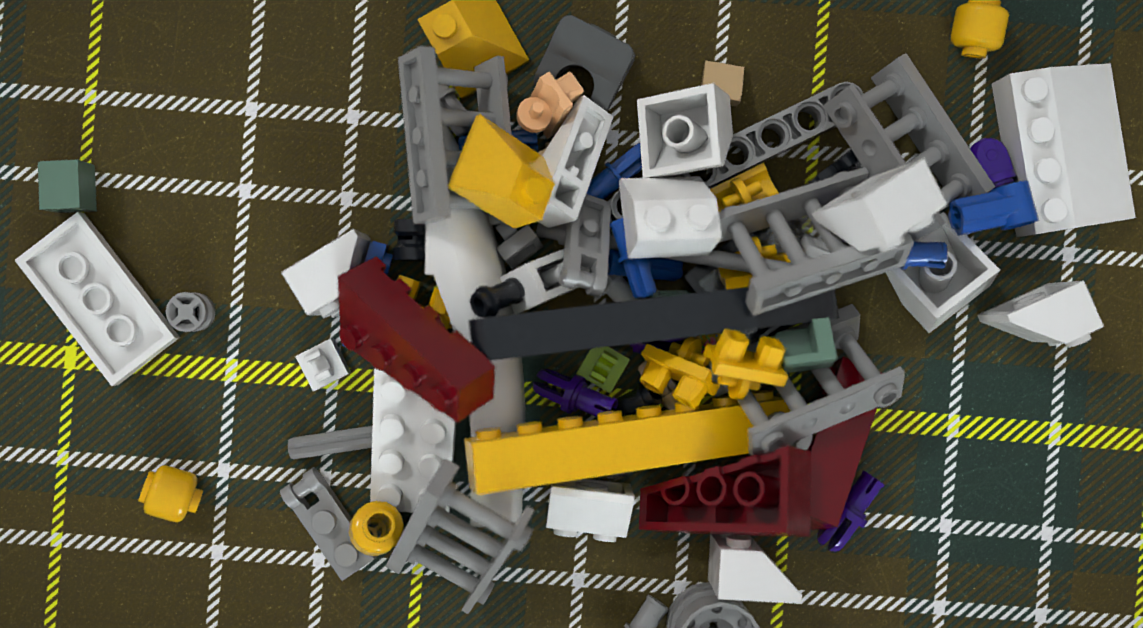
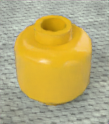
M968 0V3L957 7L950 40L954 46L962 48V56L983 59L986 58L987 51H996L1002 47L1009 12L1001 6V0Z
M163 465L156 472L149 471L138 502L144 503L143 508L147 515L178 523L185 518L187 511L196 513L203 490L196 488L198 480L194 473Z
M373 501L366 503L356 511L350 521L349 536L351 543L358 551L365 555L379 556L386 554L397 545L403 533L404 523L402 516L396 507L387 502ZM375 524V525H377V526H376L375 528H373V527H370L369 525ZM380 529L381 533H380V536L378 537V535H377V530Z

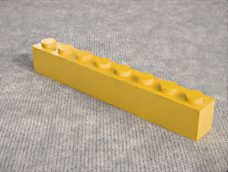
M773 390L752 391V394L767 416L779 411L790 412L784 399L774 396ZM723 395L716 398L712 397L713 404L700 406L698 404L695 409L675 402V409L661 411V406L659 405L643 406L636 408V415L622 416V411H606L597 413L598 420L583 422L582 416L563 417L557 419V426L542 427V422H526L517 424V431L501 433L500 427L475 430L476 437L464 438L469 488L476 495L749 454L748 429L752 428L753 425L737 399H732L729 395Z

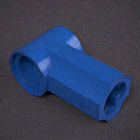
M1029 181L1007 184L995 188L989 193L959 198L949 203V222L951 228L956 231L957 236L999 227L1000 230H1009L1039 221Z

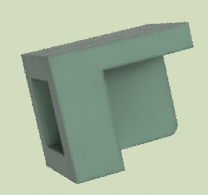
M81 160L40 161L38 163L39 210L54 213L97 212L95 166Z
M829 317L812 319L808 328L777 332L775 338L779 339L786 348L781 365L786 373L829 368L837 359Z

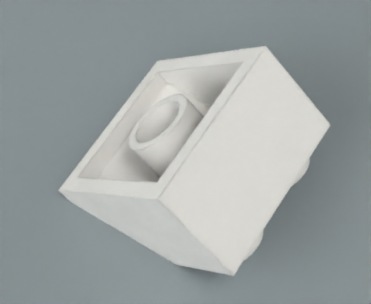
M711 83L637 99L643 178L665 177L724 166L733 137L730 96L716 84Z
M921 159L867 178L813 212L812 215L816 222L857 250L864 251L878 247L880 252H885L905 241L903 234L907 231L915 232L933 223L935 220L932 215L948 204L925 159Z
M700 176L621 178L619 180L628 259L708 256L721 240L717 200Z
M944 212L940 215L946 224L915 241L946 242L948 255L945 268L908 266L906 270L897 268L886 272L902 305L928 333L932 332L989 288L1000 272V269L966 234L957 236L956 231L951 228L949 217Z
M352 229L281 272L307 315H322L323 318L330 315L334 318L339 315L338 276L365 262L370 242H372L367 234Z
M1084 281L1047 283L977 315L980 322L1031 342L1048 343L1049 346L1065 344L1066 347H1074L1083 344L1091 339V332L1104 327Z
M588 478L551 484L546 528L554 529L555 535L563 537H577V532L591 533L593 534V539L603 542H616L617 537L626 538L635 497L631 485Z
M710 534L708 581L718 599L802 604V594L750 535Z

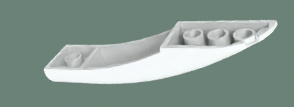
M442 126L445 149L459 151V145L449 126ZM446 167L448 184L455 167ZM450 208L451 217L426 224L425 275L435 278L448 312L453 332L457 330L471 343L468 320L485 318L479 317L473 312L470 305L471 295L474 294L476 288L482 285L491 287L501 283L499 277L507 273L503 258L496 249L499 245L493 226L489 223L488 212L483 209ZM508 306L499 310L497 316L513 315L515 313L512 306ZM522 357L491 360L496 366L494 398L470 414L471 437H476L475 430L500 427L501 433L517 431V424L525 423ZM523 488L476 495L471 490V499L513 523H516L522 514ZM470 518V525L485 527Z

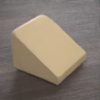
M705 61L701 85L716 84L730 96V105L737 107L742 97L744 67Z

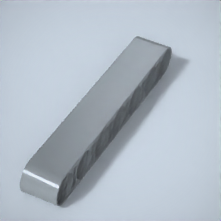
M839 83L733 134L730 146H736L742 150L744 154L743 163L733 165L725 159L724 166L708 169L709 177L704 183L708 188L714 187L835 128L836 125L823 105L854 83ZM854 84L859 93L862 95L863 91L860 89L859 86ZM799 112H807L813 117V130H806L799 125L797 119ZM764 129H772L777 133L779 137V145L777 147H768L764 144L761 137ZM687 172L665 177H690V174ZM620 190L611 199V218L614 221L623 218L616 207L617 202L621 199Z

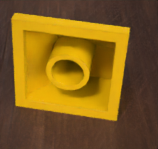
M451 0L417 19L431 46L435 48V53L444 68L475 71V66L495 56H504L505 72L508 74L530 62L496 0ZM454 86L461 99L477 91L476 88Z
M479 114L474 119L449 181L448 188L514 229L542 220L555 182L543 156Z

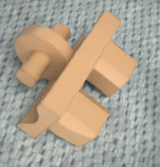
M548 72L539 78L531 96L520 103L516 112V119L524 130L531 133L543 131L545 137L549 139L557 133L573 108V101L581 97L584 90L571 72L557 80Z

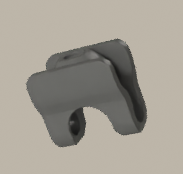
M567 15L560 20L551 38L549 46L535 73L534 85L536 86L539 78L548 72L557 80L564 71L571 67L585 68L590 72L594 80V90L590 100L608 112L634 63L635 54L630 45L617 39L610 32L592 23L588 24L575 16Z

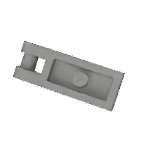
M586 194L577 220L566 223L564 259L559 276V285L573 289L575 286L586 289V294L598 298L602 296L608 279L611 202ZM581 266L590 268V273L581 270Z
M313 467L305 472L303 479L295 485L289 483L280 490V495L286 505L293 509L341 581L377 557L361 553L351 543L349 525L352 518L316 468ZM313 492L320 501L310 507L304 497Z

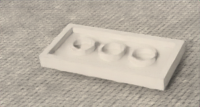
M76 212L15 259L18 266L111 386H117L180 338L85 213Z
M374 368L370 502H387L396 507L399 512L413 513L444 458L454 463L456 422L444 413L435 410L424 399L412 391L406 390L398 381ZM447 505L445 510L450 513L451 507Z

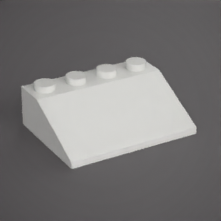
M1111 63L1048 67L1011 73L992 83L1000 139L1009 152L1017 175L1013 178L1014 182L1012 183L1029 181L1039 218L1038 222L1015 228L1016 238L1136 218Z

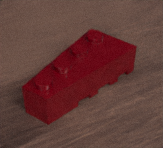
M377 256L339 275V336L341 343L347 349L356 352L369 361L376 369L382 370L398 381L406 390L412 391L431 404L435 410L444 413L457 423L494 398L496 366L457 330L450 334L440 319L441 315L430 305L422 308L409 296L412 288L401 278L393 281L383 272L386 269V265Z
M846 357L838 359L829 367L844 389L865 381L850 359ZM819 382L818 386L821 389L816 401L828 396ZM877 408L812 434V441L807 449L811 451V530L838 527Z
M787 445L777 448L774 452L761 456L753 455L727 466L712 467L696 475L682 476L641 488L639 530L663 533L810 537L811 451Z

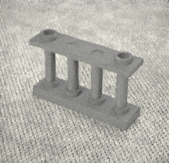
M419 46L399 57L398 64L413 224H430L451 217L450 208L481 209L461 195L448 189L446 167H455L462 151L445 149L442 126L471 128L475 117L481 114L512 135L507 92L508 78L505 72L504 56H495L475 66V71L440 68L436 64L435 48ZM438 84L476 88L479 112L442 109L440 106ZM489 214L490 225L504 223Z
M907 53L896 58L871 77L876 87L861 95L855 85L851 84L823 105L861 165L869 172V177L925 159L928 167L932 169L943 186L940 191L947 204L959 198L985 194L995 188ZM886 100L898 118L896 122L885 129L882 128L871 111L872 107ZM908 133L921 154L906 163L893 142ZM938 211L932 215L935 220L933 223L915 232L908 231L914 241L946 224Z
M865 167L850 172L842 171L833 177L740 206H729L718 212L722 235L718 243L733 239L754 277L750 279L745 302L752 316L905 265L914 243L908 231L903 234L905 241L893 249L880 252L877 247L859 251L851 245H845L840 237L816 222L812 215L816 210L866 180L869 172ZM808 215L830 253L816 258L807 257L787 221ZM770 227L792 266L776 271L769 270L749 233Z
M853 304L838 309L839 319L830 320L835 349H842L865 381L844 389L830 368L811 370L828 396L806 404L788 377L784 387L774 386L791 411L771 420L768 419L752 392L748 390L746 396L742 400L737 401L753 425L752 428L748 429L749 454L751 456H761L774 452L777 448L784 447L787 444L874 408L887 407L898 398H901L905 376L904 370L900 366L883 374L879 372L857 342L860 313ZM811 322L800 324L785 331L808 328ZM759 341L748 345L746 351L755 352ZM710 360L707 365V369H710L712 372V363ZM712 372V381L718 383V375ZM719 384L720 387L715 398L728 393V386Z
M444 458L421 496L385 567L400 574L407 561L413 565L415 562H418L470 592L461 610L469 614L476 602L484 605L495 585L492 579L512 550L516 549L521 552L533 531L527 524L534 509L526 506L516 523L509 521L457 491L458 485L451 481L459 466ZM447 505L504 537V541L501 543L445 510ZM436 525L488 554L492 559L489 561L435 530ZM427 544L480 575L479 578L438 556L424 546Z

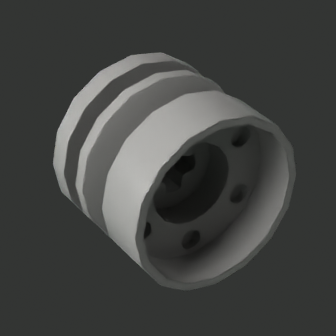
M709 582L691 585L679 593L669 607L670 610L666 620L667 628H709L710 622H715L716 624L710 626V628H760L741 600L718 599Z

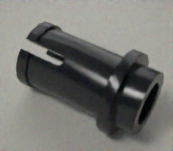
M509 278L491 287L482 285L476 288L474 294L471 295V308L479 317H495L499 310L522 302L523 298L521 297L525 296L524 288L516 278Z
M640 382L637 384L636 389L616 398L618 399V406L616 409L612 408L611 411H622V416L636 415V408L661 404L662 394L646 389Z

